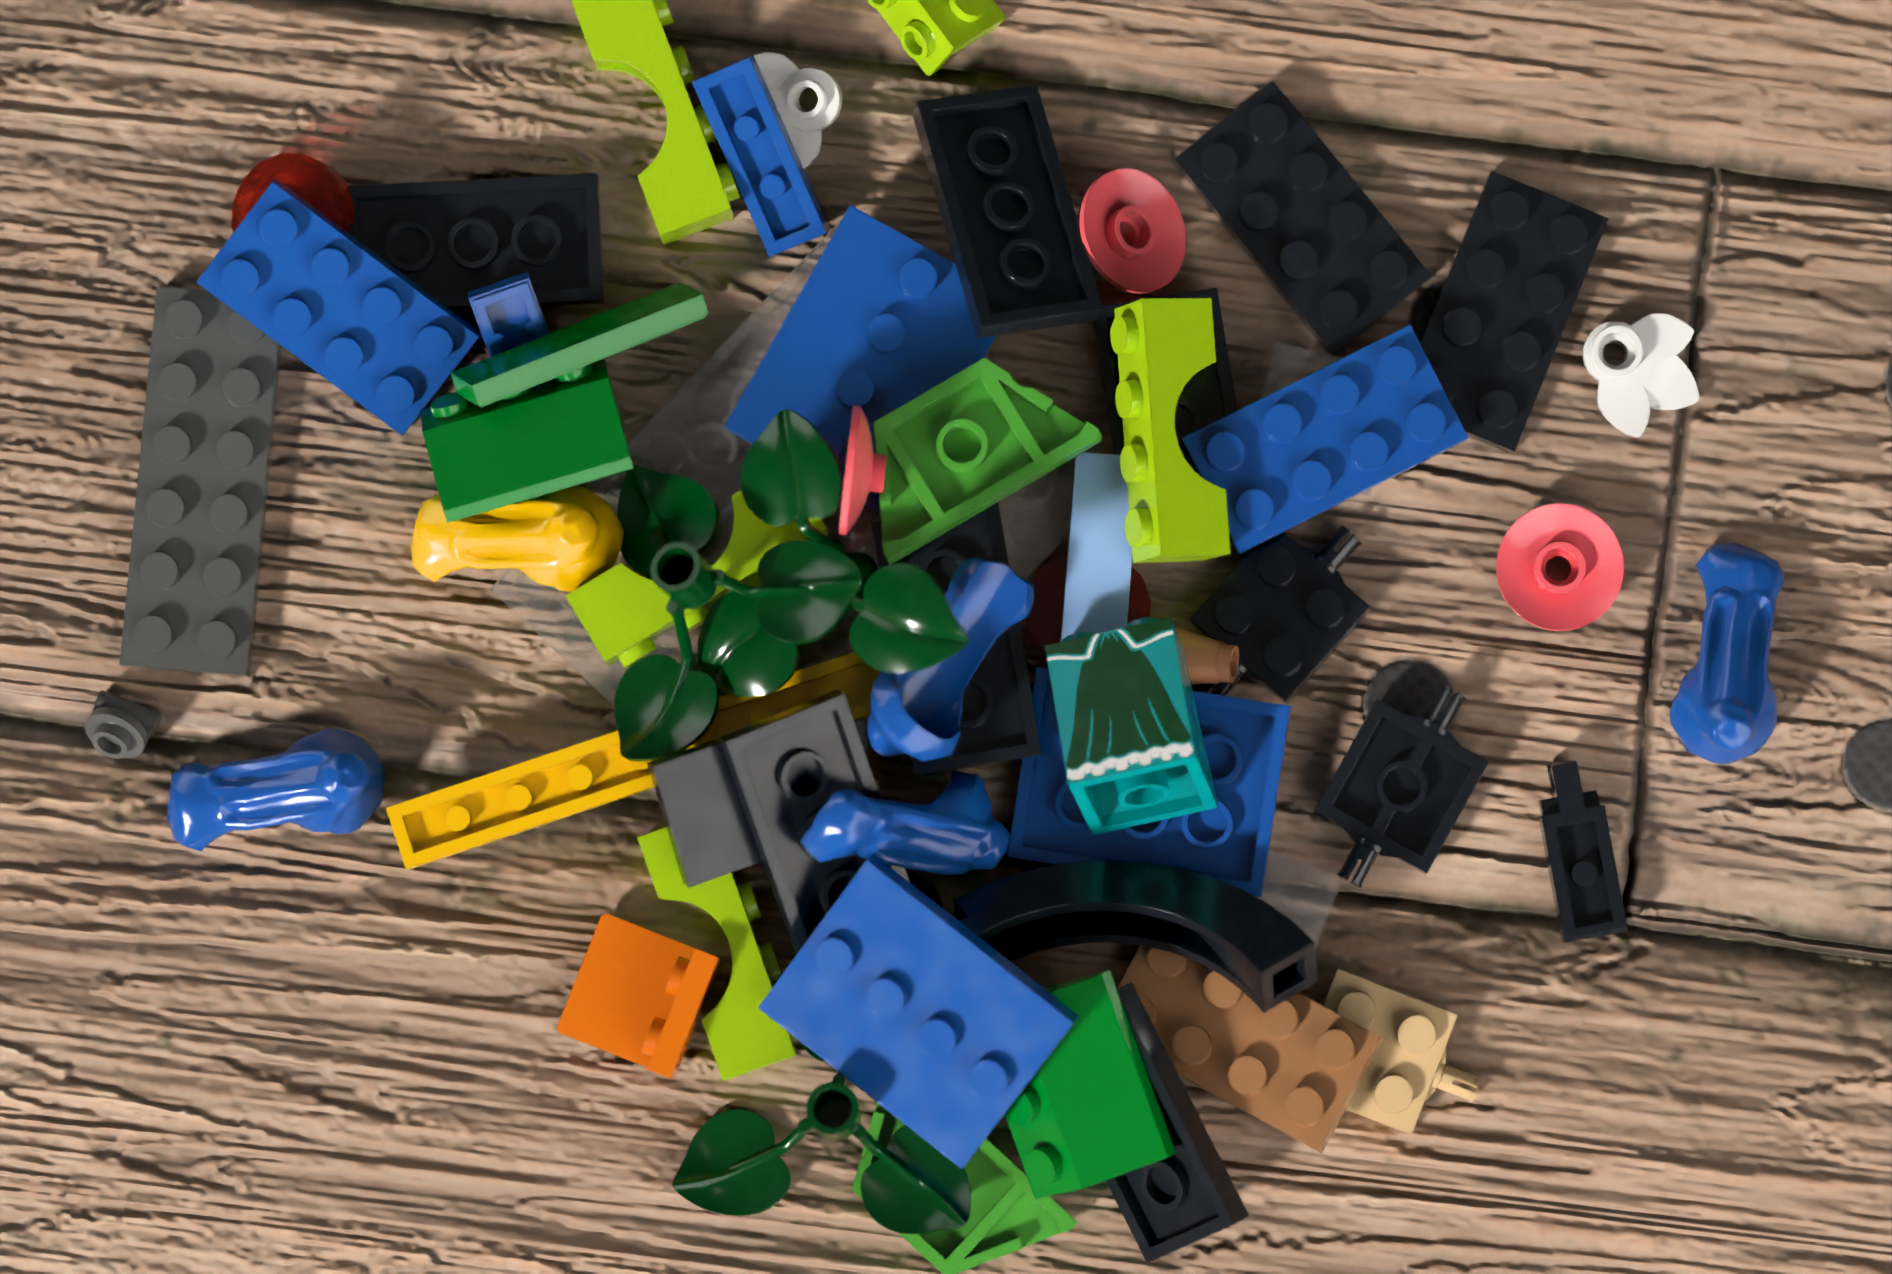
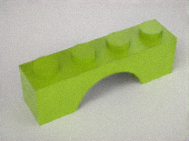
M571 0L597 71H615L636 77L647 84L658 95L666 109L667 127L662 147L653 162L637 176L663 245L733 220L734 216L729 202L739 199L740 195L728 163L715 166L707 143L715 141L717 138L702 105L693 108L685 87L686 84L695 80L683 45L673 49L670 48L662 27L674 22L666 0Z
M1142 298L1115 308V319L1111 326L1110 339L1112 348L1118 355L1120 382L1116 388L1115 405L1117 413L1123 422L1124 447L1120 455V471L1124 481L1127 482L1129 511L1125 518L1124 528L1126 540L1132 547L1133 563L1205 561L1231 554L1226 489L1208 482L1193 470L1181 452L1175 431V411L1184 386L1198 371L1216 362L1212 299Z
M742 490L732 495L734 526L730 541L722 556L712 567L714 570L721 569L728 576L749 585L761 586L758 576V564L765 552L787 541L812 540L799 531L796 520L784 526H772L762 522L748 508ZM809 518L813 527L824 535H829L822 519ZM621 562L565 595L609 667L620 661L623 667L627 669L633 663L652 655L658 650L653 640L675 628L672 615L666 610L670 598L653 580L638 575ZM723 586L717 587L713 597L706 604L698 608L685 609L684 616L688 632L702 625L709 611L708 607L732 590Z
M666 827L637 837L658 898L661 900L686 902L702 908L718 922L729 941L732 954V973L729 985L717 1006L701 1020L722 1080L727 1081L797 1056L798 1053L794 1042L799 1040L758 1008L773 988V981L779 980L782 971L772 943L768 942L759 945L751 921L762 918L750 881L738 885L734 872L689 888L683 884Z

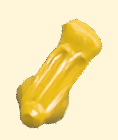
M572 486L449 523L446 521L439 494H435L429 499L422 501L415 521L410 543L412 566L420 574L433 582L452 571L466 567L474 569H519L536 583L553 586L561 591L572 592L614 567L622 546L624 532L621 522L611 505L599 495L580 486Z

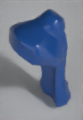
M1738 543L1713 544L1704 552L1695 565L1704 584L1706 595L1700 654L1694 667L1683 677L1678 694L1674 697L1670 708V723L1685 749L1703 759L1722 765L1733 763L1755 754L1765 745L1777 724L1776 695L1768 677L1775 603L1784 582V573L1777 560Z
M973 558L962 561L952 575L945 596L958 622L968 634L970 642L949 659L926 669L904 673L881 671L873 683L871 709L864 732L869 746L875 752L884 756L906 753L922 761L943 758L953 754L961 732L959 725L962 716L964 690L995 641L1011 626L1029 617L1034 602V585L1014 573L1013 569L1003 562Z
M336 728L324 729L305 736L293 743L283 753L268 757L232 761L211 766L188 763L180 766L171 776L167 799V821L175 841L182 846L200 852L212 841L231 831H248L289 822L312 832L349 834L360 829L381 805L385 780L384 764L378 754L363 738Z
M955 770L951 772V778L943 793L931 804L924 806L868 798L856 790L837 791L833 793L829 801L818 812L813 826L806 831L801 843L819 862L856 854L861 858L868 859L874 854L887 865L936 874L956 875L973 869L991 870L995 868L1006 853L1010 834L992 815L991 801L986 792L985 781L977 773L967 774Z

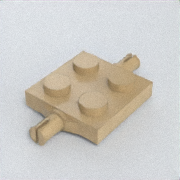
M1336 967L1326 996L1319 1004L1383 1039L1346 1110L1412 1135L1423 1104L1435 1092L1436 1088L1466 1099L1468 1102L1473 1101L1476 1095L1475 1090L1453 1081L1456 1080L1478 1089L1481 1076H1475L1446 1065V1045L1458 1016L1456 1012Z

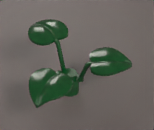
M791 409L778 412L751 446L745 457L740 476L742 494L748 508L762 522L772 526H784L796 520L797 527L803 535L815 543H822L840 551L849 557L864 576V586L861 593L855 595L851 601V606L860 613L851 626L850 642L860 659L879 671L904 673L935 666L961 651L968 645L970 638L955 617L943 590L927 572L910 564H893L878 569L877 564L869 555L858 551L844 552L843 544L840 541L831 540L811 525L809 518H826L833 515L839 509L844 486L842 470L833 449L822 433L808 419ZM730 591L713 604L704 618L698 638V665L700 672L714 679L719 688V693L743 697L767 695L783 687L791 679L797 668L799 644L780 642L769 635L761 626L757 615L761 598H748L737 592Z
M633 465L634 469L626 471L618 501L617 517L621 522L624 532L620 550L632 569L640 575L653 579L654 583L670 598L666 610L673 618L682 659L679 664L668 655L655 654L633 663L623 674L616 689L614 717L620 738V754L630 761H654L683 751L696 743L710 728L718 710L719 688L717 683L711 676L703 672L691 671L695 662V656L684 616L685 609L698 608L706 604L713 597L716 588L723 586L748 598H761L757 611L758 620L769 635L780 642L788 644H806L824 637L836 627L851 607L853 597L861 593L864 586V576L855 563L840 551L822 543L807 540L787 541L765 552L758 564V576L761 586L744 583L728 576L721 569L714 570L699 554V552L709 546L717 530L718 509L713 496L701 484L685 476L657 472Z
M804 1045L807 1053L812 1058L826 1062ZM838 1071L833 1077L832 1082L824 1083L813 1090L806 1105L808 1117L801 1120L798 1126L783 1141L775 1144V1136L770 1124L756 1113L735 1109L713 1116L694 1135L684 1160L672 1181L673 1188L677 1193L704 1210L728 1216H751L762 1213L780 1202L788 1192L791 1184L790 1172L779 1156L790 1151L803 1137L815 1130L821 1137L833 1141L843 1140L853 1135L878 1158L863 1173L861 1195L864 1206L870 1216L884 1228L899 1234L910 1235L962 1228L968 1223L971 1212V1189L965 1167L963 1169L959 1168L906 1125L900 1127L893 1134L887 1149H885L860 1125L861 1108L857 1097L845 1085L847 1078Z

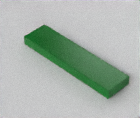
M678 282L451 372L452 380L457 394L479 407H484L704 319L709 313L703 294Z

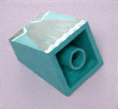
M1152 617L1139 618L1129 622L1121 629L1098 634L1094 632H1077L1068 635L1062 642L1045 645L1068 786L1093 835L1218 808L1184 650L1171 617L1160 620Z

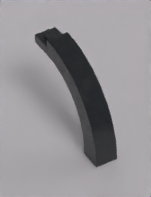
M1121 860L1079 861L1058 864L1005 877L983 885L953 900L956 919L1009 961L1055 947L1082 943H1122L1157 948L1181 955L1222 975L1241 989L1263 1013L1317 983L1315 942L1292 920L1267 902L1239 887L1214 877L1179 867Z

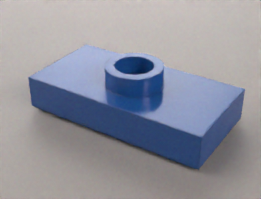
M528 272L467 292L490 357L550 334Z

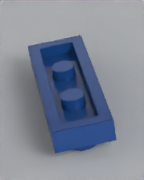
M750 55L695 79L692 82L769 257L826 234L830 230L828 222L754 55Z

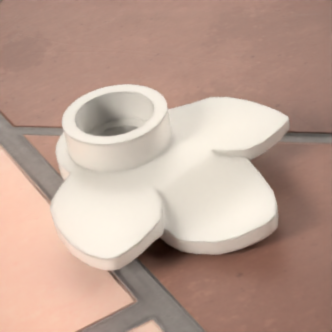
M764 52L754 55L801 164L805 169L819 155L822 130L830 126L840 113L842 106L840 87L829 73L815 68L800 69L783 54ZM812 88L817 93L818 103L812 111L806 112L801 107L799 99L805 89Z
M1655 313L1649 314L1633 325L1619 321L1603 323L1596 327L1586 338L1582 353L1583 362L1589 374L1598 381V407L1603 416L1622 433L1636 438L1641 437L1648 424L1650 408L1655 410H1677L1698 402L1700 396L1693 374L1677 356L1687 346L1694 333V329L1687 323L1669 314ZM1616 343L1623 348L1625 359L1622 364L1611 365L1605 361L1603 348L1606 344Z

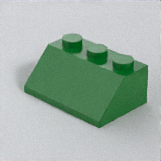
M605 359L484 407H479L457 394V392L438 397L430 403V408L420 410L422 432L447 523L634 469L624 421Z
M1110 970L1044 986V989L1080 1017L1005 1114L1035 1199L1081 1190L1163 1160L1176 1153Z

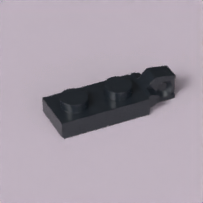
M1576 760L1548 765L1547 770L1552 798L1539 800L1541 816L1538 817L1562 943L1626 932L1628 927L1605 805H1600L1597 790L1582 792Z

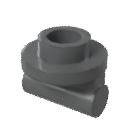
M101 690L95 701L93 711L85 722V731L95 749L101 754L113 759L135 758L143 752L150 736L153 737L156 733L162 713Z

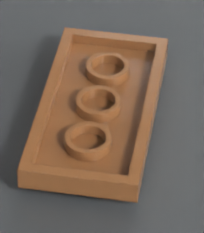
M1140 946L1117 987L1119 989L1132 982L1179 1076L1321 1154L1383 1042V1039L1378 1035L1300 993L1263 1013L1241 989L1222 975L1181 955L1157 948Z

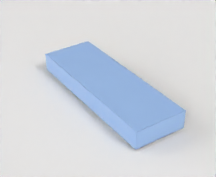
M1083 452L1074 459L1060 642L1073 633L1094 632L1098 634L1121 629L1127 625L1132 547L1128 544L1125 536L1124 525L1127 512L1129 511L1127 482L1124 481L1120 471V455Z

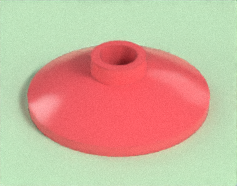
M1121 168L1105 173L1090 185L1081 204L1080 233L1088 257L1100 275L1115 287L1135 294L1150 293L1170 283L1179 272L1184 260L1186 231L1179 207L1169 191L1151 175L1131 168Z
M853 405L848 442L839 535H847L863 510L869 493L883 494L887 455L874 453L868 421L862 407Z
M1548 504L1525 513L1505 533L1497 552L1496 577L1499 589L1506 603L1524 621L1545 630L1569 631L1582 628L1596 621L1612 606L1622 586L1624 558L1616 535L1599 516L1585 508L1572 504ZM1560 558L1566 562L1569 572L1565 580L1554 581L1547 575L1546 564L1550 559Z

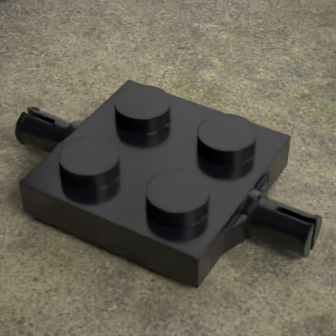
M1341 525L1340 529L1320 552L1316 553L1311 549L1300 546L1283 532L1253 547L1190 618V622L1207 637L1225 642L1226 644L1237 645L1239 649V666L1235 681L1233 683L1221 682L1211 694L1226 696L1243 676L1248 680L1264 685L1285 705L1289 703L1370 611V606L1345 585L1340 573L1337 571L1352 552L1362 544L1356 535L1352 534L1336 552L1350 536V530ZM1218 683L1200 684L1198 687L1204 693H1210Z
M1444 685L1440 687L1441 690L1425 718L1405 715L1376 699L1313 811L1343 828L1352 841L1355 842L1342 868L1336 875L1345 881L1348 880L1360 859L1361 863L1350 881V884L1358 888L1362 887L1361 884L1378 855L1397 858L1423 874H1427L1489 763L1484 758L1462 747L1454 736L1447 731L1463 701L1466 700L1463 695L1456 692L1445 712L1442 713V709L1453 691L1449 687Z

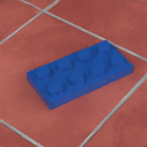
M276 178L273 179L196 282L402 436L418 417L420 410L425 408L480 336V332Z
M1408 325L1182 438L1181 443L1197 474L1208 482L1226 489L1229 537L1239 555L1465 442L1468 436L1411 325Z

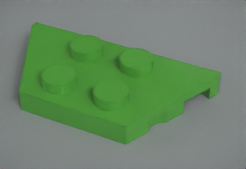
M986 358L979 360L874 422L876 454L887 455L883 494L879 493L883 556L888 566L1100 443L1102 441V434L1099 429L1088 421L1086 423L1081 422L1053 404L1054 400L1033 387H1025L1013 380L1009 372Z
M876 1103L868 1133L887 1149L893 1134L905 1124L879 1103ZM986 1139L971 1160L964 1166L971 1189V1212L968 1223L962 1228L916 1235H900L942 1274H958L1059 1233L1072 1230L1078 1222L1050 1196L1035 1199L1027 1175ZM865 1146L852 1187V1191L862 1200L861 1180L863 1173L870 1164L878 1160Z

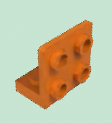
M603 914L599 919L558 1022L557 1030L563 1035L647 1067V1070L667 1078L674 1079L722 959L610 914Z

